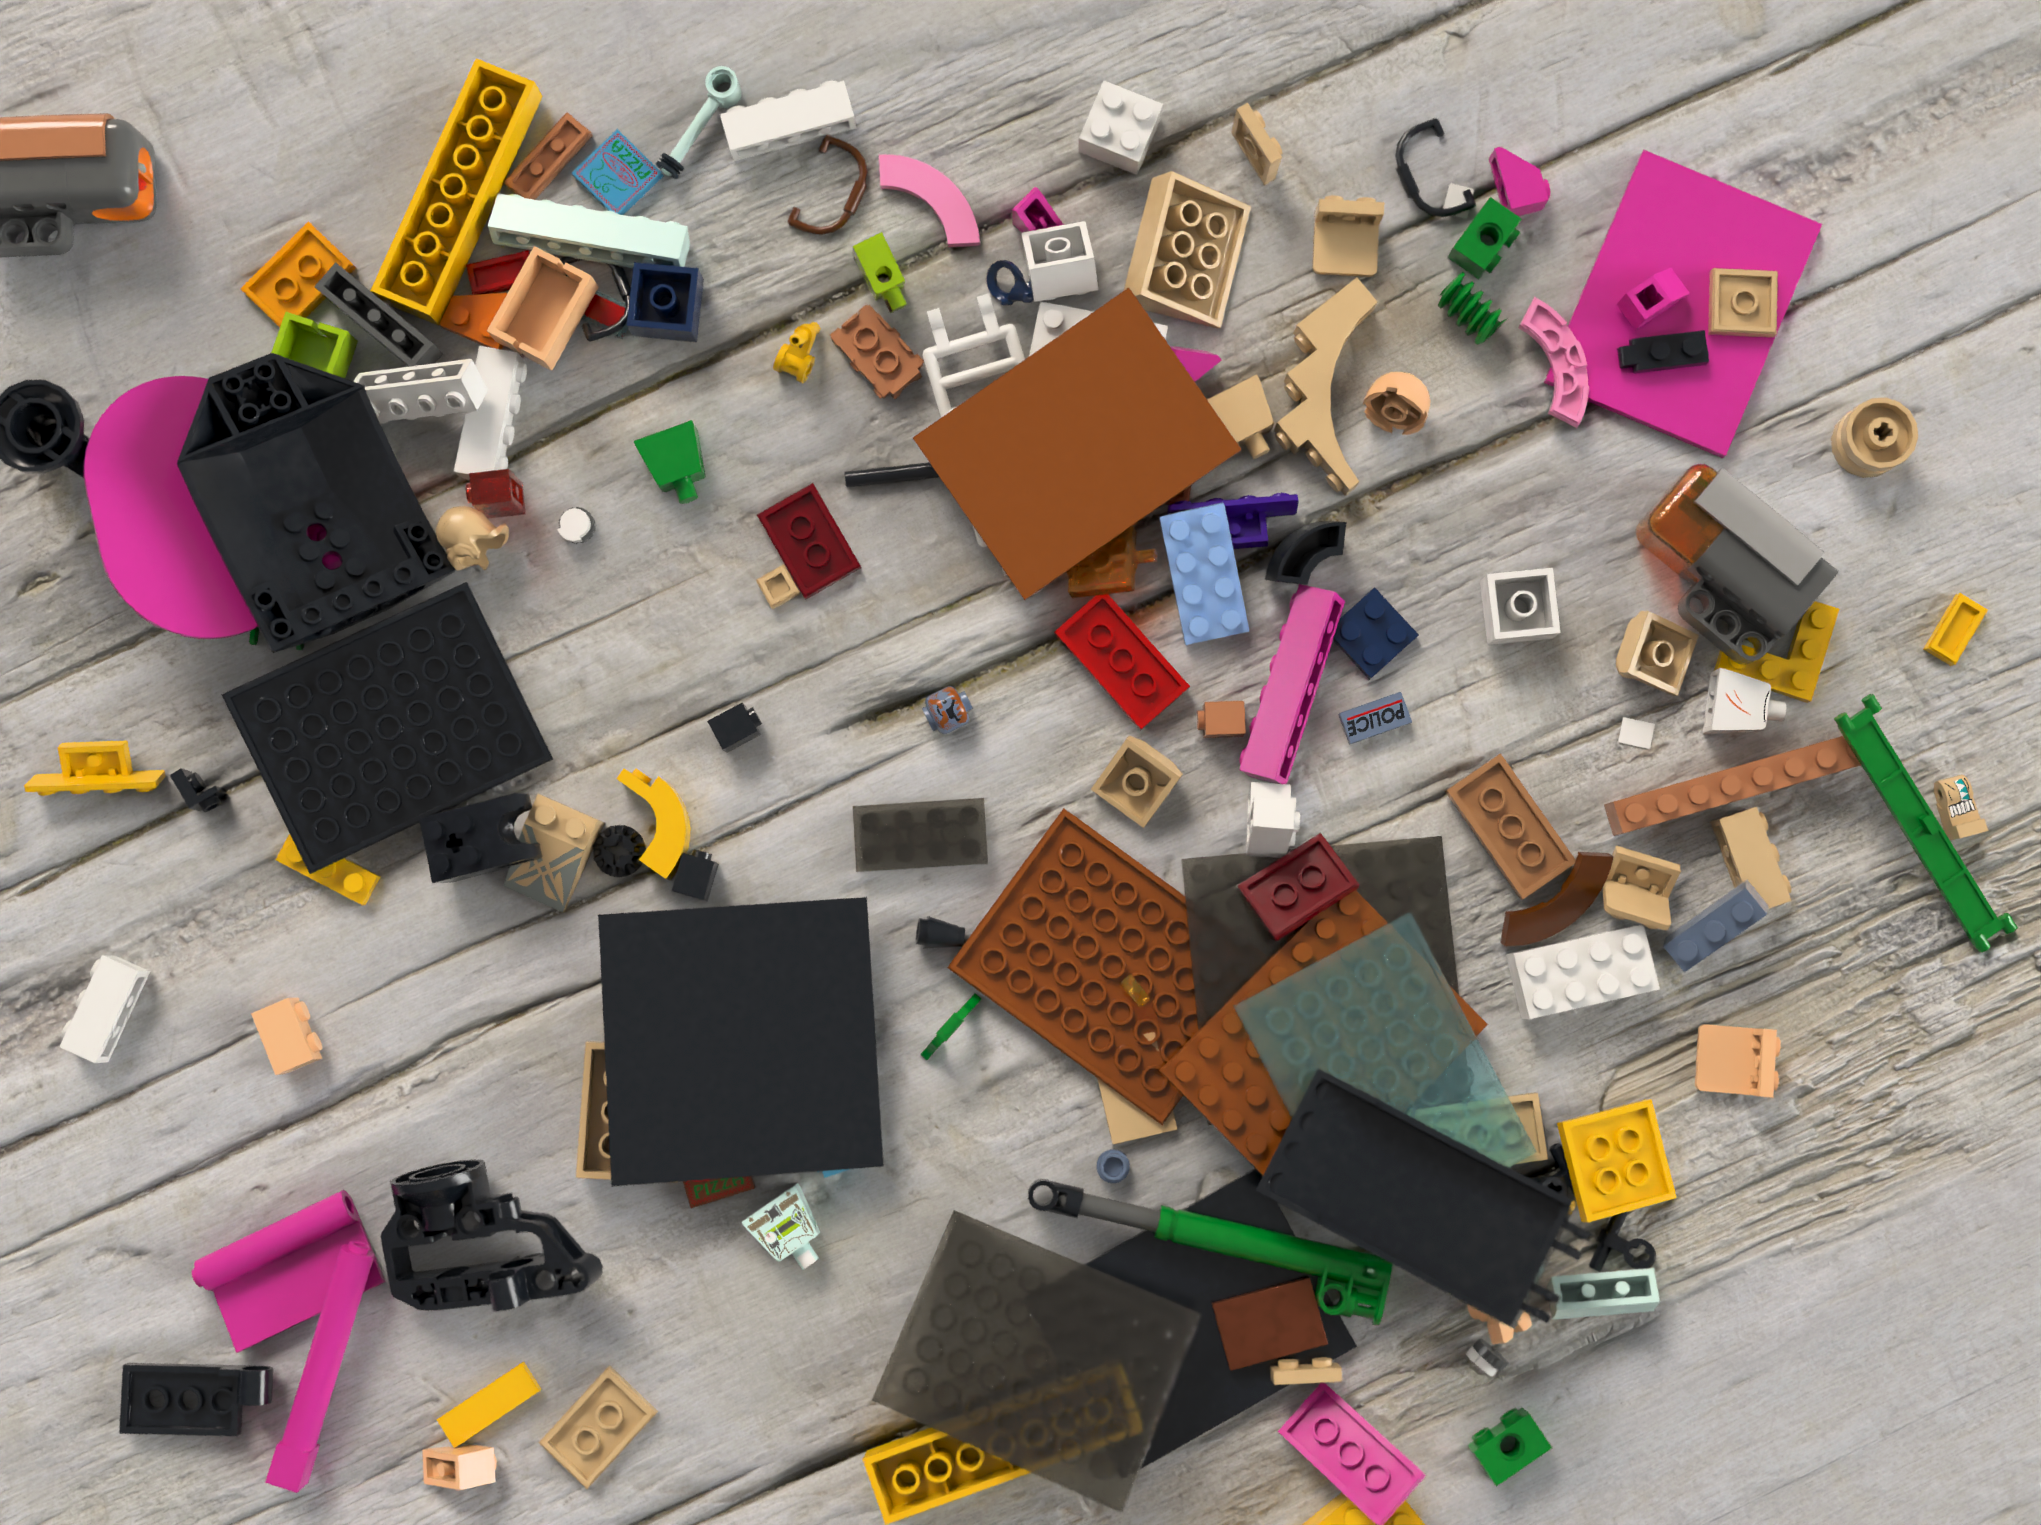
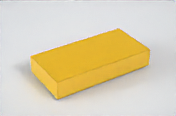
M1961 593L1956 594L1923 650L1950 666L1956 665L1988 609Z

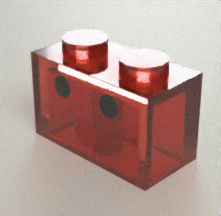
M509 469L469 473L470 483L466 484L465 487L467 501L472 503V506L482 512L488 519L526 514L523 483Z

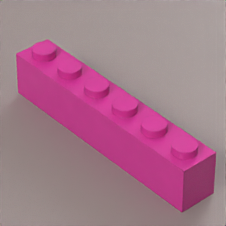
M1299 584L1297 592L1291 597L1289 605L1290 614L1287 623L1282 626L1280 631V645L1277 654L1272 657L1270 662V676L1267 685L1262 688L1260 693L1261 704L1257 716L1252 719L1250 724L1251 735L1247 747L1242 750L1240 755L1241 766L1239 770L1251 778L1276 784H1287L1345 604V600L1334 591Z

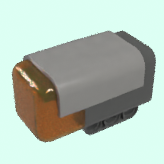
M1706 464L1692 465L1675 479L1636 527V538L1640 544L1681 578L1692 584L1678 603L1679 615L1738 664L1746 665L1762 658L1777 640L1789 632L1838 573L1836 568L1822 558L1824 551L1776 510L1723 468L1716 471ZM1691 598H1697L1702 602L1703 611L1701 613H1696L1690 608ZM1717 619H1722L1728 624L1727 635L1717 631L1715 626ZM1743 640H1748L1753 644L1754 654L1752 656H1748L1742 651Z

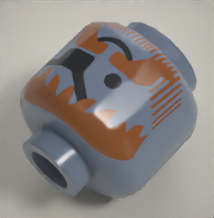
M948 686L926 697V706L922 708L932 731L938 729L941 734H948L966 725L969 722L967 711L973 709L965 691L958 694L957 690L952 686Z

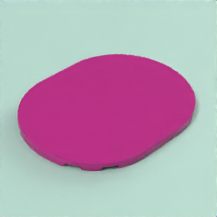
M194 376L159 378L140 384L117 398L97 421L87 444L84 458V483L102 564L117 594L122 597L137 615L150 624L183 637L195 639H221L237 636L251 631L258 626L209 535L177 465L208 379Z

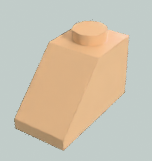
M466 1445L457 1446L456 1448L452 1446L422 1449L424 1484L463 1490L495 1482L497 1461L493 1447Z

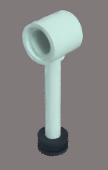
M718 66L707 74L705 80L708 90L707 101L671 154L663 153L661 155L663 159L659 158L660 161L656 162L657 167L662 170L664 175L678 179V174H681L679 171L684 170L680 162L717 108H731L740 101L742 95L740 84L734 71L728 67ZM727 82L731 84L730 89L726 92L716 91L721 83Z

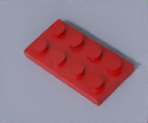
M1104 589L1054 631V634L1140 731L1190 688V685Z

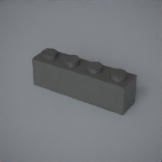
M337 263L314 286L326 299L408 367L434 364L443 355L430 340Z

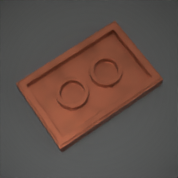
M1309 1276L1212 1303L1230 1371L1328 1344Z

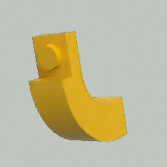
M623 768L616 779L643 797L651 805L656 816L655 836L639 861L663 878L671 881L678 871L682 854H687L690 843V820L685 804L677 791L663 778L658 776L652 786L648 784L652 779L635 768L631 773Z

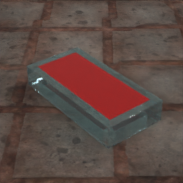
M596 291L581 320L602 330L620 320L624 315L626 305L617 299ZM627 324L623 329L612 335L623 339L628 329Z

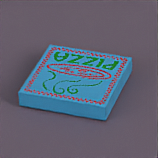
M618 129L572 172L574 178L607 210L620 215H624L663 177L662 172Z

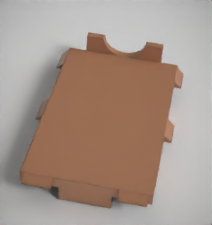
M866 304L858 311L859 314L856 312L841 325V329L837 328L830 334V338L851 361L850 365L856 372L860 371L875 388L873 391L879 398H885L891 394V397L896 399L910 383L918 381L922 377L919 369L923 367L924 360L918 354L914 355L912 350L900 338L901 335L894 327L891 328L879 313Z

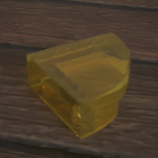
M1131 974L1120 982L1121 987L1139 1007H1143L1151 1000Z

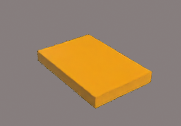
M308 221L240 289L280 327L285 312L306 318L326 299L314 286L335 263L340 265L349 274L356 267Z

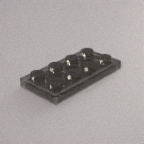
M984 798L853 806L857 873L988 864Z

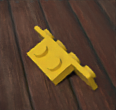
M128 740L61 743L57 747L62 773L36 774L24 785L25 792H37L38 795L42 796L51 795L58 791L84 794L90 790L116 793L123 789H136L137 792H148L156 789L166 775L165 770L133 771Z

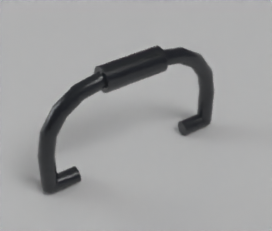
M1433 118L1412 127L1398 141L1395 153L1397 162L1396 172L1408 198H1412L1419 209L1433 216H1453L1476 206L1470 189L1463 191L1466 200L1463 204L1447 209L1431 207L1419 196L1418 186L1408 164L1404 162V148L1411 137L1432 127L1437 137L1445 134L1439 120Z
M564 257L560 260L563 264H572L583 259ZM605 263L611 268V274L621 298L625 301L624 315L617 323L596 332H592L589 323L583 324L582 329L589 342L610 336L623 329L627 324L631 286L624 269L618 265Z

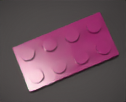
M1320 1383L1278 1431L1376 1525H1384L1426 1477L1416 1465L1326 1383Z

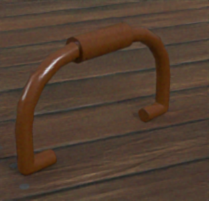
M830 135L824 136L818 151L826 154L829 144L844 149L852 154L858 162L860 174L844 206L843 215L831 225L818 227L797 220L801 210L793 207L787 221L788 225L807 233L818 235L833 233L843 227L849 218L855 215L867 188L865 183L868 172L866 161L862 154L848 142Z

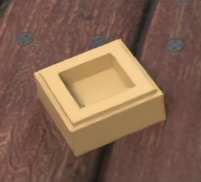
M784 564L756 579L772 610L801 594Z

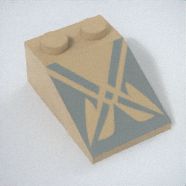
M537 794L523 825L519 841L530 844L540 843L542 858L511 866L504 887L564 913L593 851V844L596 842L599 833H601L605 822Z

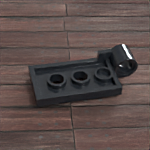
M126 1363L123 1365L119 1434L238 1436L241 1434L243 1405L258 1406L272 1403L273 1367ZM152 1390H159L163 1393L165 1401L161 1408L154 1407L150 1403L149 1397ZM187 1390L195 1392L198 1397V1404L194 1409L186 1407L183 1402V1395Z

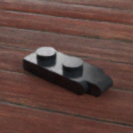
M1705 330L1635 338L1629 340V346L1617 348L1620 368L1633 367V373L1702 366L1709 363Z

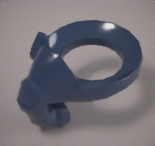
M998 260L991 264L986 276L987 287L990 293L1001 301V305H1012L1014 302L1019 301L1031 303L1034 300L1030 282L1025 283L1023 274L1013 262ZM1001 268L1009 269L1014 276L1015 284L1008 293L1002 291L997 284V273Z

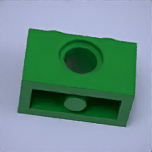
M1490 197L1454 245L1447 258L1477 279L1485 271L1491 274L1502 259L1498 252L1503 246L1510 248L1521 233L1516 228L1522 218ZM1480 236H1490L1494 241V245H1485L1482 243Z
M1523 1407L1519 1410L1513 1408L1500 1417L1501 1422L1491 1429L1489 1427L1481 1429L1473 1435V1442L1467 1445L1489 1479L1496 1486L1552 1449V1446L1536 1422ZM1507 1436H1514V1447L1509 1451H1501L1500 1443L1502 1439Z

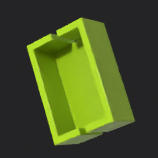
M285 312L271 353L345 379L358 341L346 330L321 322L318 325L314 320Z

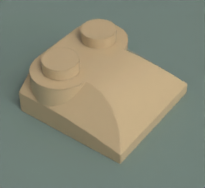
M1640 611L1636 617L1631 619L1627 626L1616 658L1617 671L1624 678L1635 679L1673 696H1678L1699 635L1650 611Z
M1129 735L1091 790L1144 828L1183 774L1171 760L1143 740Z

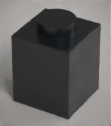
M743 703L707 721L722 750L726 753L761 735L757 728L762 725L758 714L753 707L747 709Z
M693 849L692 855L683 853L672 891L708 901L719 863L711 861L712 854Z

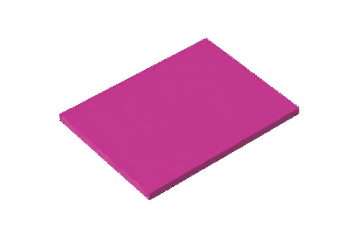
M1643 150L1568 323V327L1576 340H1579L1587 361L1588 402L1720 458H1724L1776 335L1773 338L1709 335L1710 271L1713 268L1778 271V332L1822 224ZM1671 267L1690 294L1635 330L1619 309L1617 303L1631 289L1652 275ZM1705 330L1709 363L1706 365L1644 373H1633V367L1622 369L1619 366L1617 348L1629 346V340ZM1550 365L1543 383L1554 387L1553 371Z

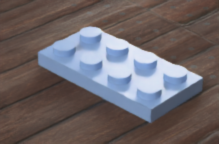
M1224 503L1159 516L1185 645L1250 632Z

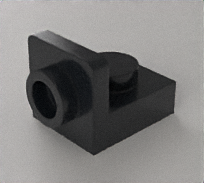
M180 768L170 774L171 779L189 809L208 812L221 804L220 799L228 795L224 788L213 786L204 792L203 790L206 789V785L196 772L192 773Z

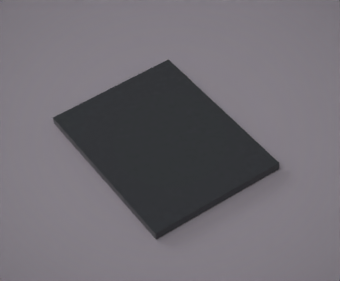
M468 582L221 694L309 874L317 872L420 823V818L444 812L554 760Z
M1255 1168L1181 1209L1295 1236L1277 1202L1256 1191L1262 1175ZM1147 1230L1140 1232L1024 1298L1067 1378L1120 1359L1143 1422V1433L1104 1446L1122 1480L1290 1385H1274L1271 1381L1270 1366H1277L1279 1360L1296 1359L1299 1361V1364H1312L1313 1358L1327 1357L1334 1360L1357 1347L1340 1315H1330L1318 1306L1328 1342L1327 1345L1230 1371L1212 1303L1308 1276L1310 1277L1315 1295L1318 1277L1172 1243L1171 1240L1155 1239L1154 1232ZM1326 1291L1323 1296L1324 1304L1333 1306L1334 1304Z

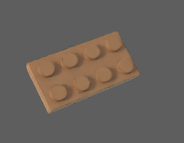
M1501 753L1445 791L1520 900L1525 899L1575 864V858Z

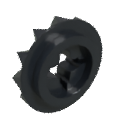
M610 826L599 833L596 842L593 844V859L600 870L607 875L626 877L635 873L643 864L639 859L646 851L645 842L642 836L629 826ZM622 837L623 848L632 852V855H621L615 865V854L606 850V848L616 847Z

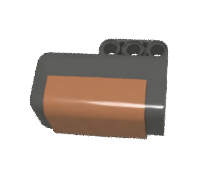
M108 113L0 117V257L62 255L70 251L73 246L74 224L143 222L149 220L155 214V151L151 142L127 121L115 119ZM57 231V237L49 242L50 234ZM25 232L23 240L16 243L18 235Z

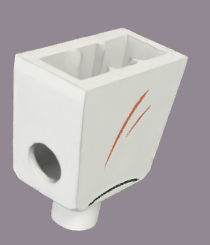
M1719 668L1710 674L1703 733H1758L1765 730L1767 719L1780 722L1784 720L1786 703L1769 700L1771 685L1769 683Z

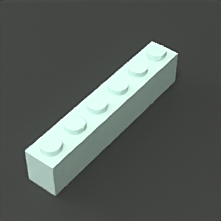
M497 193L488 224L493 244L531 251L536 246L549 254L633 268L634 262L684 267L690 247L688 227L677 222L654 221L644 216H625L609 210L603 212L596 211L580 205L567 206L556 204L550 200L527 199L516 194L504 195Z

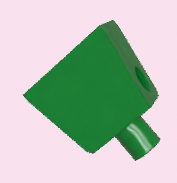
M692 420L634 441L637 450L662 492L675 489L680 504L689 503L698 498L693 482L704 479L706 475L698 430Z

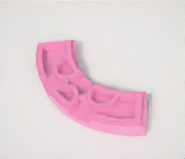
M879 154L881 189L902 191L925 201L934 210L943 225L948 248L980 246L979 231L972 209L964 195L948 177L930 165L916 159L898 155Z
M1534 297L1518 328L1526 332L1540 345L1551 364L1554 377V394L1548 414L1577 428L1585 413L1589 394L1585 354L1579 340H1576L1572 331L1566 325L1567 322L1553 308Z

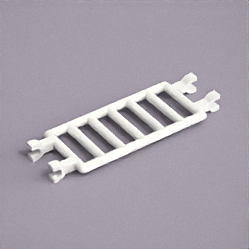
M989 293L977 297L986 331L960 339L948 340L939 308L927 311L936 346L926 348L923 351V359L941 418L954 409L951 408L947 389L1008 372L1025 360L1016 327L1012 324L999 327ZM1006 339L1011 357L942 377L938 358ZM973 526L978 545L986 547L987 545Z

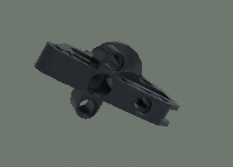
M24 380L9 386L1 393L0 459L6 465L26 474H45L64 466L84 478V458L89 437L84 434V417L75 398L63 387L46 380Z
M470 1159L441 1163L407 1172L390 1181L396 1211L380 1236L390 1291L394 1298L417 1310H447L491 1304L492 1310L495 1312L507 1311L517 1308L529 1300L561 1297L582 1292L602 1276L603 1265L601 1260L594 1254L586 1253L556 1217L546 1213L521 1210L519 1197H513L512 1193L491 1195L486 1164L483 1160ZM474 1212L479 1216L480 1222L475 1219ZM414 1220L417 1222L419 1229L416 1228ZM515 1230L516 1233L532 1232L537 1235L542 1244L543 1253L531 1254L522 1258L519 1255L509 1261L417 1272L412 1270L408 1246L432 1244L447 1236H451L452 1241L490 1237L497 1232Z

